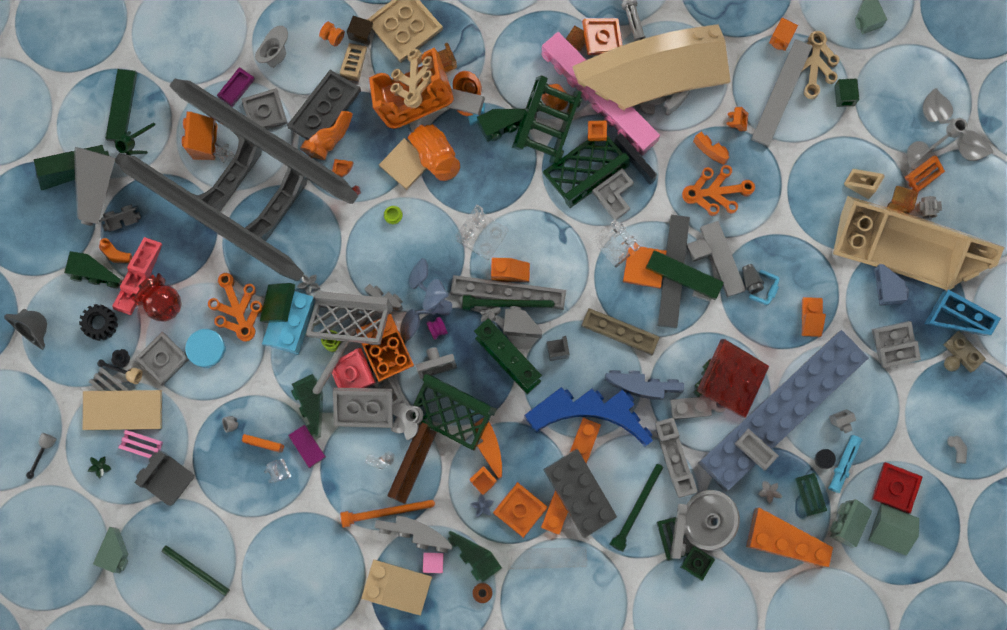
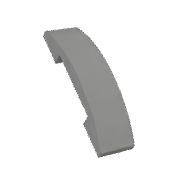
M674 417L655 422L662 453L678 498L698 493L683 452Z

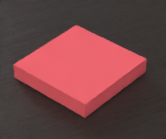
M357 348L341 357L332 372L337 388H368L376 383L362 348Z

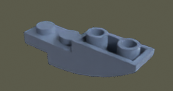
M610 370L609 373L605 374V380L612 386L641 398L663 400L665 393H682L684 391V383H679L678 379H668L667 382H660V379H648V382H645V374H640V371H629V374H623L620 370Z

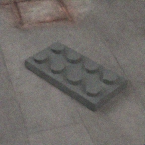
M329 70L287 124L288 129L309 140L320 129L334 126L341 111L348 109L361 92V88L336 72Z
M578 449L573 450L543 469L583 538H586L617 518Z

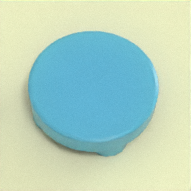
M200 329L188 338L185 350L188 359L193 364L203 368H210L219 363L223 358L226 346L224 340L217 332L210 329Z

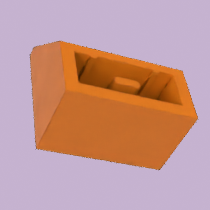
M187 111L186 118L183 119L185 136H182V147H184L193 160H215L218 124L210 117Z

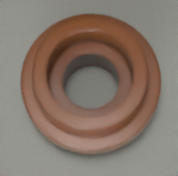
M479 583L474 587L473 597L477 602L486 603L492 598L493 592L488 584ZM481 589H484L486 591L485 597L479 596V591Z

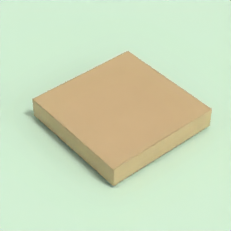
M405 138L379 164L380 168L406 190L427 170L421 164L417 149Z

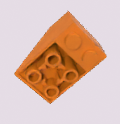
M391 314L388 315L380 345L361 343L378 382L414 366ZM372 323L362 326L361 329H366L367 327L372 325ZM359 328L356 329L357 334L361 332ZM373 329L366 336L376 339L378 331Z

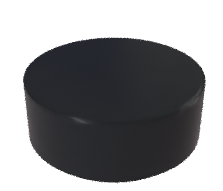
M829 449L818 451L814 458L816 465L821 469L831 468L836 461L834 453Z

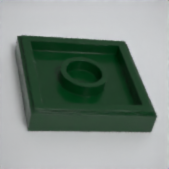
M280 283L268 285L260 317L261 322L288 321L295 284Z

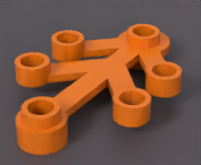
M724 165L711 186L707 189H701L704 183L710 180L714 174L713 170L707 167L703 169L701 177L695 185H689L684 188L682 198L686 203H697L707 210L709 215L715 216L720 210L719 206L715 203L710 204L702 198L709 196L726 208L728 213L733 214L738 209L737 202L729 201L722 195L741 193L743 196H750L755 190V184L750 180H744L739 185L719 187L732 173V168L729 165ZM723 169H728L729 174H725ZM708 171L711 175L706 176L704 172ZM744 185H750L751 189L747 190ZM690 191L695 193L694 197L689 195ZM729 205H734L735 210H731ZM715 207L717 211L712 212L710 208Z
M222 273L218 278V283L225 289L232 307L220 303L216 298H211L208 301V307L211 310H218L236 317L238 324L227 321L222 315L217 316L214 323L219 328L224 327L236 332L237 337L241 341H250L256 333L253 326L255 320L263 309L259 301H253L250 305L252 311L247 321L245 320V310L251 297L256 293V288L253 284H246L243 289L244 295L239 304L233 289L235 283L233 276L229 273ZM228 277V282L223 283V278ZM249 287H253L251 293H247ZM216 301L217 306L211 307L212 302ZM255 304L260 305L258 310L253 309ZM224 319L223 324L219 325L218 320ZM247 328L248 333L243 335L242 331Z

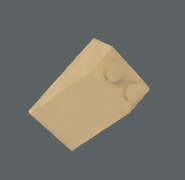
M373 559L361 599L421 616L432 576Z

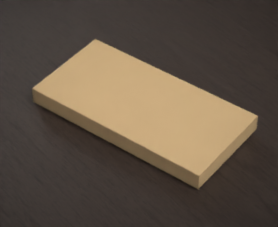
M162 390L83 391V430L162 429Z

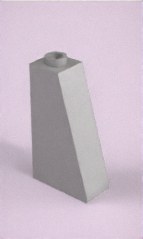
M75 147L77 218L81 220L82 224L92 226L93 223L98 224L115 158Z

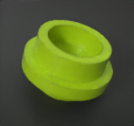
M389 206L385 209L384 219L387 223L394 225L402 220L403 214L399 207Z

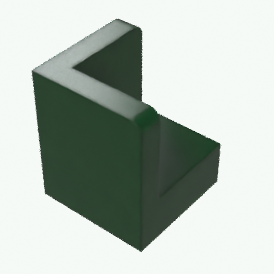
M856 78L838 79L834 86L836 107L855 106L859 101L858 80Z

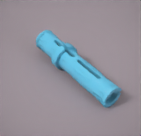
M850 436L839 465L833 471L835 474L828 487L829 490L836 493L841 492L845 479L849 478L850 473L848 472L863 441L860 437Z

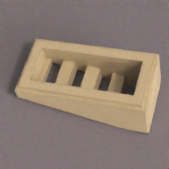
M349 43L340 70L342 77L359 82L367 51L366 46ZM352 49L360 50L361 54L352 52ZM350 56L359 57V60L350 58ZM349 62L358 63V64H357V66H356V65H351V64H349ZM348 68H351V69H356V70H355V72H354V71H349V70H347V69H348Z

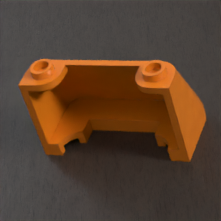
M435 47L424 52L421 57L422 62L427 56L433 58L434 67L430 71L434 75L431 76V83L421 93L422 103L417 108L407 107L404 103V98L399 95L395 96L390 91L394 83H399L403 90L409 92V86L400 81L396 82L386 73H379L369 77L373 109L389 128H400L452 104L454 100L453 93L440 55ZM410 72L404 74L410 78Z

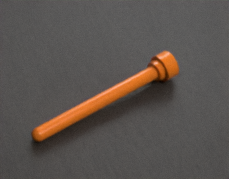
M427 500L353 514V512L349 513V511L340 512L342 527H351V524H354L356 521L432 508L435 506V502Z

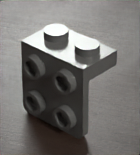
M159 450L158 453L155 452L150 457L148 466L139 471L136 476L137 480L134 483L141 488H146L165 504L172 506L194 479V474L167 453Z

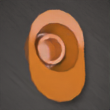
M461 71L453 79V89L481 95V82L472 72ZM457 110L460 114L464 116L474 115L471 113Z

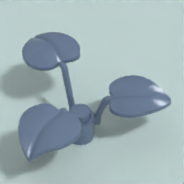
M421 258L414 266L409 277L411 288L416 289L419 286L426 292L423 301L424 310L416 312L414 309H410L404 316L400 332L405 344L417 332L420 325V314L435 315L438 313L448 316L452 310V302L445 300L449 294L440 280L434 279L427 288L423 285L428 276V264L424 258Z

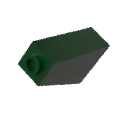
M103 145L84 148L109 156L108 150L104 151ZM74 151L33 159L41 190L75 180Z

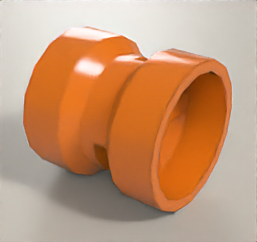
M329 21L323 25L319 33L320 38L328 40L334 47L341 43L345 35L344 30L335 28L334 24Z

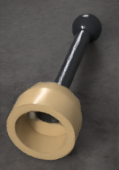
M102 359L97 362L99 367L104 366L126 374L127 381L133 384H138L143 375L142 370L137 368H130L126 371L107 364Z

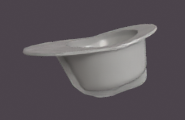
M277 26L269 31L256 51V61L267 63L270 67L274 68L286 57L284 44L288 38L287 28Z

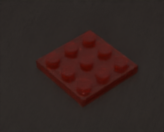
M721 339L697 391L738 416L746 418L769 365L726 339Z

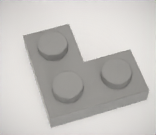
M622 168L592 190V193L614 221L630 211V207L620 194L633 186L634 182Z

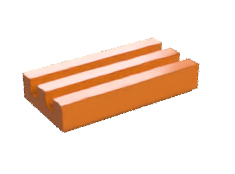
M932 156L908 174L905 179L909 181L908 185L912 187V192L917 193L943 174L945 170L938 157ZM938 167V170H936L934 173L928 176L933 170H935ZM928 176L926 179H924L922 182L916 185L917 182H919L924 177Z
M243 434L242 441L246 444L280 453L283 452L284 445Z

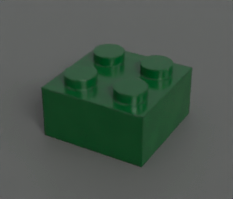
M692 546L680 568L703 581L715 559L697 547Z

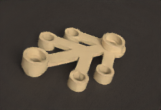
M821 31L812 32L807 44L812 45V55L807 58L802 71L810 66L809 83L804 89V95L808 99H815L820 93V87L816 84L818 67L826 76L825 81L828 84L835 83L838 78L837 73L832 71L828 65L831 67L837 66L840 61L839 56L834 54L826 45V35ZM814 39H818L820 43L815 42ZM820 50L828 58L827 64L820 57ZM834 58L836 62L833 63L830 59ZM829 76H833L834 80H830ZM808 90H812L814 94H809Z
M411 49L407 54L408 60L411 63L410 78L405 76L400 69H395L391 73V77L396 82L400 81L409 86V92L403 90L399 83H394L390 91L395 96L399 95L404 98V103L407 107L417 108L422 103L421 93L431 83V76L434 75L430 71L434 67V61L431 56H427L422 62L420 50ZM422 63L424 66L418 72V65Z

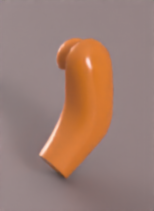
M107 238L100 240L99 248L111 262L130 263L132 260L131 253L118 251Z

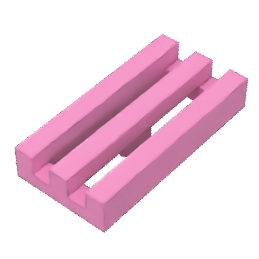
M125 430V435L121 439L122 443L118 447L150 458L151 454L126 447V444L130 443L158 453L163 442ZM129 436L140 438L157 444V447L145 445L128 438Z

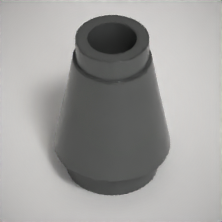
M753 264L744 266L742 270L746 290L750 294L762 291L764 289V281Z

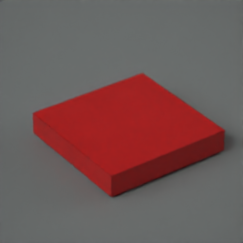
M884 462L872 500L911 514L923 476Z

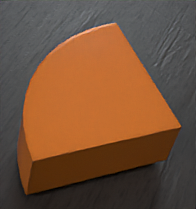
M334 159L332 172L340 177H344L351 171L354 163L353 161Z

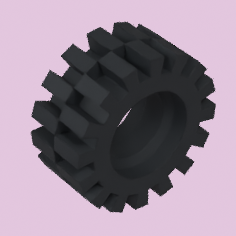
M94 304V307L88 306L89 310L87 311L84 309L83 313L85 314L84 316L80 315L82 321H79V325L82 326L80 329L86 336L100 341V339L106 340L107 336H113L111 333L116 332L114 328L115 326L118 327V323H116L118 319L111 309L101 304L100 306ZM96 316H103L105 318V325L101 329H94L92 326V321Z

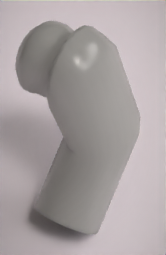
M950 436L947 443L950 447H955L957 450L956 463L966 464L967 446L961 437Z

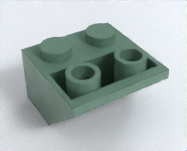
M856 499L845 501L838 509V514L840 515L837 521H834L830 527V532H832L830 538L851 548L857 547L872 510Z

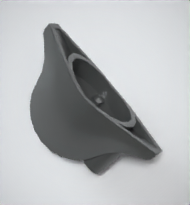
M23 309L18 314L4 315V319L22 336L38 348L44 350L45 343L43 338L47 330V320L41 313Z

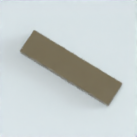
M588 308L581 327L650 355H653L660 338L657 335Z

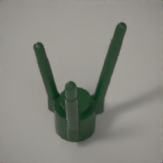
M151 123L130 135L131 131L125 133L114 141L117 151L126 153V155L147 154L148 151L133 150L135 146L134 138L148 131L156 124Z

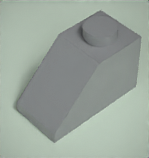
M515 306L505 309L504 335L542 338V330L525 310Z

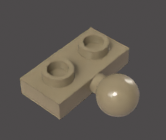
M957 331L943 344L954 355L947 357L944 361V367L948 371L958 370L961 363L971 373L986 360L960 331Z

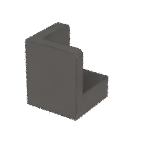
M562 336V339L547 341L550 361L569 358L570 353L566 336Z

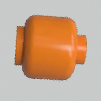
M559 84L548 85L567 93ZM547 93L542 94L541 99L543 103L549 107L562 111L568 105L567 101Z

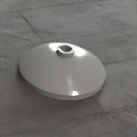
M706 490L696 494L688 501L685 523L688 524L686 537L693 545L704 550H718L728 545L734 539L739 528L740 516L736 504L728 495L716 490ZM717 519L718 523L714 526L713 521Z

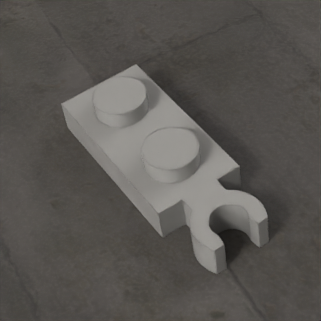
M710 396L670 400L672 418L674 417V420L712 416L711 410L722 413L725 411V408H718L716 404L717 402L724 401V399L718 397L710 402Z
M678 504L670 556L673 559H681V555L684 556L686 544L683 543L684 535L687 536L688 524L685 523L687 505Z

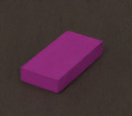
M239 67L217 94L218 98L233 107L255 78Z
M305 424L288 435L309 468L326 458Z

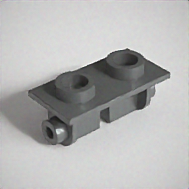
M132 204L122 207L118 213H114V211L104 213L103 218L99 222L104 221V231L111 232L122 228L120 220H123L125 226L139 222L141 215L139 212H135L138 206L132 207Z

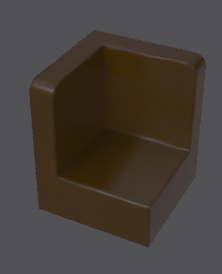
M352 16L347 29L348 38L369 45V35L373 22Z

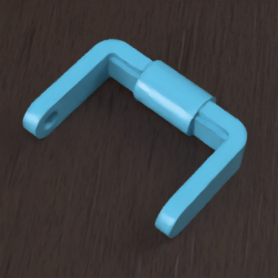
M760 270L759 274L775 280L774 284L771 285L767 301L754 295H749V298L768 305L772 298H775L778 291L779 277Z

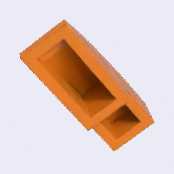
M484 418L476 422L475 426L480 425ZM488 422L481 436L483 442L478 444L477 447L500 480L502 478L500 448L490 422Z

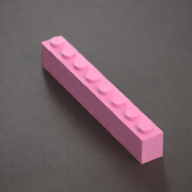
M559 32L542 45V57L554 65V69L558 74H563L567 78V82L572 88L575 87L577 90L582 91L581 97L592 104V108L596 113H601L605 117L604 119L609 126L616 128L618 135L620 133L623 134L637 152L644 155L659 141L660 134L633 107L622 110L618 107L617 103L610 99L607 101L595 94L596 91L590 87H583L578 84L572 67L586 61V59Z

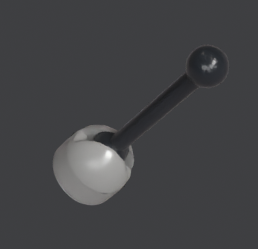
M41 433L39 437L41 449L31 470L26 473L28 479L34 477V471L44 450L54 445L55 437Z

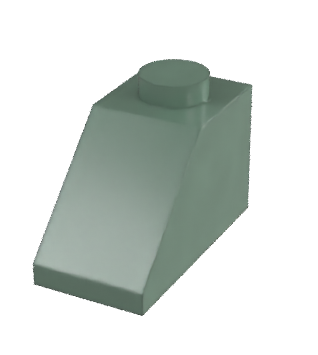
M863 0L855 17V24L861 30L862 35L883 27L888 20L879 0Z
M109 527L93 562V565L113 573H121L128 564L127 557L129 554L118 528Z

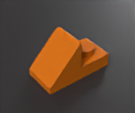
M803 297L802 336L822 337L826 314H823V298Z

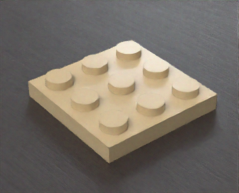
M391 0L367 19L373 22V32L400 63L408 58L407 54L411 49H419L443 30V26L420 0Z

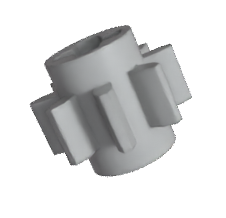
M935 196L923 197L921 202L917 204V213H921L923 218L937 217V213L942 211L941 201H937Z

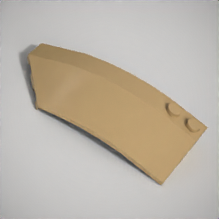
M719 24L682 29L648 37L614 48L572 67L578 84L583 87H590L596 91L595 94L607 101L610 99L617 103L618 107L622 110L675 93L729 84L731 82L726 43Z
M847 196L840 216L833 254L875 267L879 264H884L895 273L950 290L955 285L978 276L980 272L997 266L1005 247L907 213Z

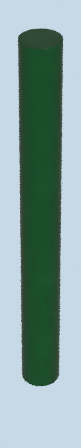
M167 545L164 546L161 551L224 596H227L230 589Z

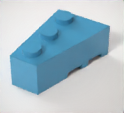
M948 289L941 293L924 324L989 336L993 334L1001 318Z

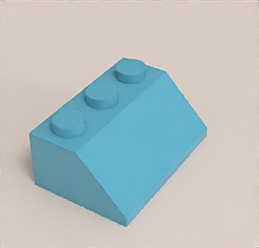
M294 291L288 321L269 323L262 344L299 355L316 302L314 297Z

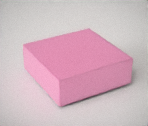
M424 553L423 573H443L444 553Z

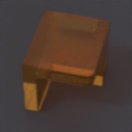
M447 42L444 44L445 49L438 52L445 72L457 68L456 59Z
M896 186L892 200L888 203L887 208L909 214L914 210L919 192Z

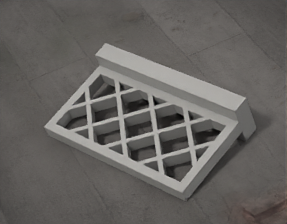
M323 291L315 292L314 299L316 302L306 332L307 337L380 345L388 314H391L393 309L388 298ZM320 307L330 310L321 317L318 315ZM341 309L346 310L347 314L339 319L336 317V312ZM358 311H363L366 315L356 321L352 315ZM376 313H382V318L374 323L371 317ZM333 315L336 321L326 327L323 321ZM351 317L354 323L344 328L341 323ZM369 319L372 325L362 330L359 325ZM320 323L325 327L319 332H313L314 327ZM337 325H340L343 329L337 334H331L330 332ZM355 327H358L361 331L355 336H349L348 334ZM373 329L378 331L376 339L368 338L366 334Z

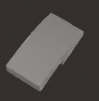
M690 90L667 97L664 105L667 108L665 115L669 116L677 110L687 98Z
M371 284L364 288L369 296L388 298L393 306V310H403L401 305L403 301L396 294L392 296L388 292L382 296L384 294L378 286L373 287Z

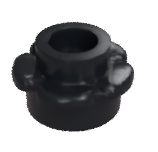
M115 350L112 353L111 362L113 365L122 368L130 362L127 350Z

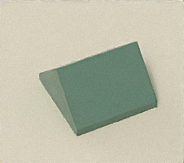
M881 503L868 541L907 555L919 537V518Z

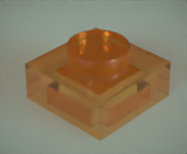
M574 25L566 40L578 51H581L586 43L584 30Z

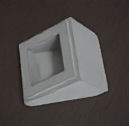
M704 238L687 244L693 262L709 257L712 254Z

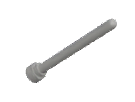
M360 313L352 315L356 321L363 317ZM367 320L361 323L359 326H364ZM358 327L349 331V336H354ZM341 341L313 388L314 394L321 392L350 342Z

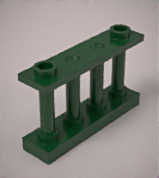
M540 75L535 79L512 148L523 150L524 147H530L551 155L549 162L557 163L563 156L564 150L562 148L576 108H579L581 105L582 91H575L573 95L567 94L548 86V78ZM547 93L569 102L567 112L564 113L542 104V101H540L542 94ZM541 111L564 120L560 131L536 122V119H534L536 112ZM536 129L556 137L554 149L530 140V137H528L529 131Z
M489 318L474 330V333L477 335L475 340L526 395L541 383L539 378L542 375Z

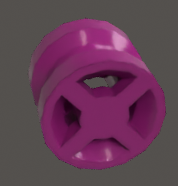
M441 317L436 318L434 322L429 321L426 323L434 340L438 339L440 335L448 334Z

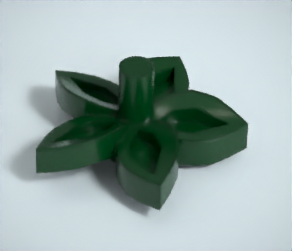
M105 456L101 457L99 461L90 457V462L93 466L87 472H96V476L100 479L104 472L111 470V467L105 464Z

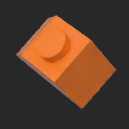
M492 258L491 280L529 282L530 263L513 258Z

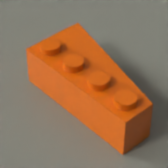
M759 507L754 509L746 547L820 567H829L833 551L832 546Z

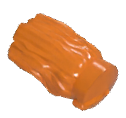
M341 111L334 126L320 129L309 140H304L300 150L311 158L326 160L328 152L332 151L345 135L353 113Z
M421 124L414 129V132L409 134L408 140L417 149L421 164L431 171L438 180L447 181L458 174L460 162L455 157L456 154L447 141L445 134L435 125L424 126Z

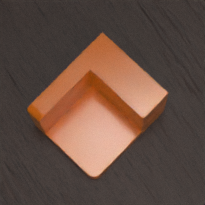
M484 466L469 479L482 495L497 483V480Z

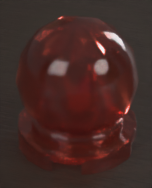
M160 273L157 274V277L154 275L149 276L139 284L140 290L137 294L133 293L131 299L137 306L143 305L144 311L151 319L158 322H167L174 319L180 312L182 301L176 289L170 285H164L166 280Z

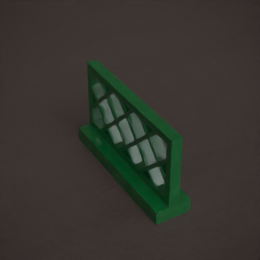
M607 135L605 146H595V141L586 140L562 157L560 161L545 169L543 175L563 197L567 206L572 208L590 195L594 188L619 170L628 168L630 160L627 154L622 153ZM583 149H591V156H580V152ZM594 150L604 151V158H594ZM607 151L616 152L618 155L615 159H606ZM569 159L576 160V167H565L566 161ZM579 160L590 161L589 169L578 168ZM592 162L603 163L602 168L599 170L591 169ZM554 170H560L561 177L552 178L550 173ZM564 171L575 172L574 179H563ZM577 172L588 173L587 178L584 181L576 180ZM562 183L573 184L572 189L565 193L562 190Z
M425 373L422 379L424 383L413 406L418 407L424 405L426 416H423L421 423L428 424L431 429L475 451L491 416H494L497 408ZM427 388L433 390L435 398L426 401L425 392ZM448 397L451 406L442 409L440 399ZM436 401L439 411L430 414L427 404ZM462 405L465 406L468 415L458 417L456 408ZM452 409L455 419L446 422L443 412ZM440 414L443 424L433 425L431 417ZM477 414L485 416L482 423L475 426L472 416ZM469 418L472 428L463 431L460 420ZM456 422L459 432L452 435L449 433L447 425ZM473 431L475 437L472 444L467 443L464 434Z

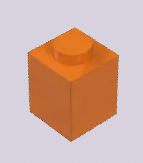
M781 18L769 43L778 50L786 51L798 25Z

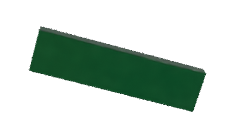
M117 69L105 137L107 141H115L128 131L137 79L136 71Z
M655 250L646 266V269L713 300L717 299L724 284L723 281Z

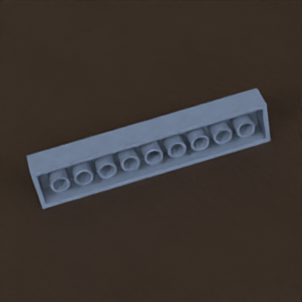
M840 330L703 457L698 464L725 492L730 490L756 465L751 458L735 445V442L747 429H750L767 446L773 449L867 361L869 357Z

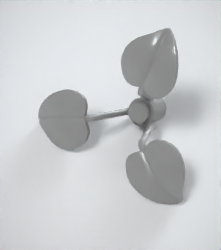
M937 88L927 95L923 103V114L930 122L939 120L941 124H950L946 128L947 134L930 148L921 141H916L908 147L907 161L911 169L915 170L929 158L936 156L932 150L948 137L956 138L959 136L958 140L961 142L959 152L969 161H977L993 153L992 148L982 136L974 131H966L968 128L966 120L963 118L948 120L953 114V107L950 101Z

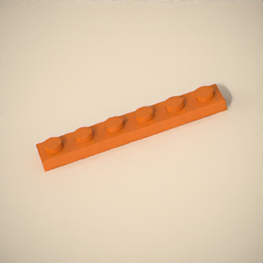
M583 418L570 452L578 449L586 463L601 424ZM556 491L541 528L560 535L568 511Z

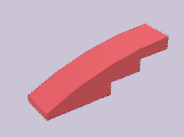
M146 237L143 238L127 267L128 273L120 285L121 291L112 305L114 310L132 315L150 278L162 243Z

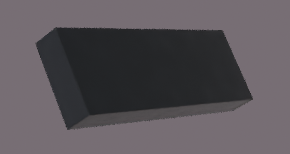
M623 134L617 135L614 141L615 145L622 153L627 154L630 162L649 184L653 183L657 176L656 172Z

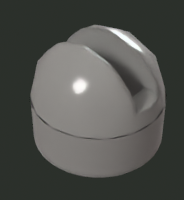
M228 416L222 419L223 428L226 433L238 428L237 418Z

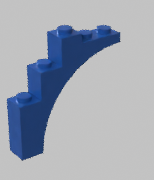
M561 387L524 415V418L536 433L546 426L563 419L589 417L609 421L624 428L635 436L644 447L653 441L651 439L653 435L647 427L643 428L639 422L641 420L634 411L632 413L629 411L634 407L633 401L635 400L628 391L625 393L623 389L603 403L604 398L598 390L594 391L591 388L573 402L572 399L574 397L568 389L564 391Z

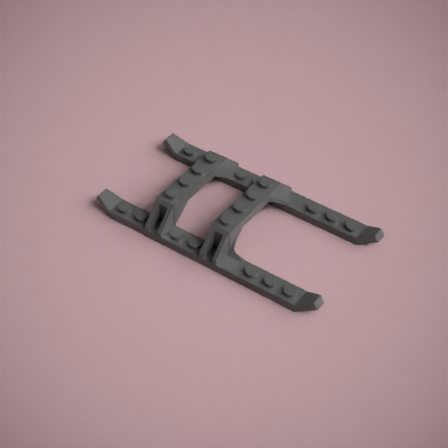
M175 78L169 86L181 99L227 127L238 137V148L230 164L211 189L200 195H195L135 156L119 153L115 158V163L125 174L278 274L294 281H299L304 274L289 256L267 243V239L307 185V180L349 204H353L358 198L357 193L349 186L345 179L195 83ZM264 151L288 168L279 189L261 214L244 228L220 211L259 159L261 152Z

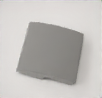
M911 321L872 329L874 343L882 368L921 360L918 341L914 339Z

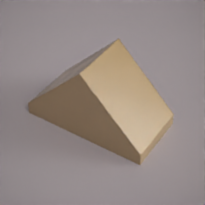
M852 169L844 185L863 197L870 199L885 176L880 173Z

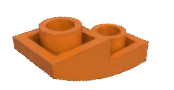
M702 131L695 135L693 142L704 154L722 165L727 163L729 152L724 146H721L719 142L712 146L711 139L704 135Z

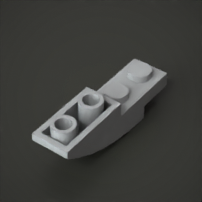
M398 515L396 523L376 520L375 528L379 529V533L390 535L391 531L399 532L398 536L410 538V535H413L412 543L417 544L416 548L428 549V546L436 547V551L445 553L448 552V549L453 550V545L445 537L416 520Z

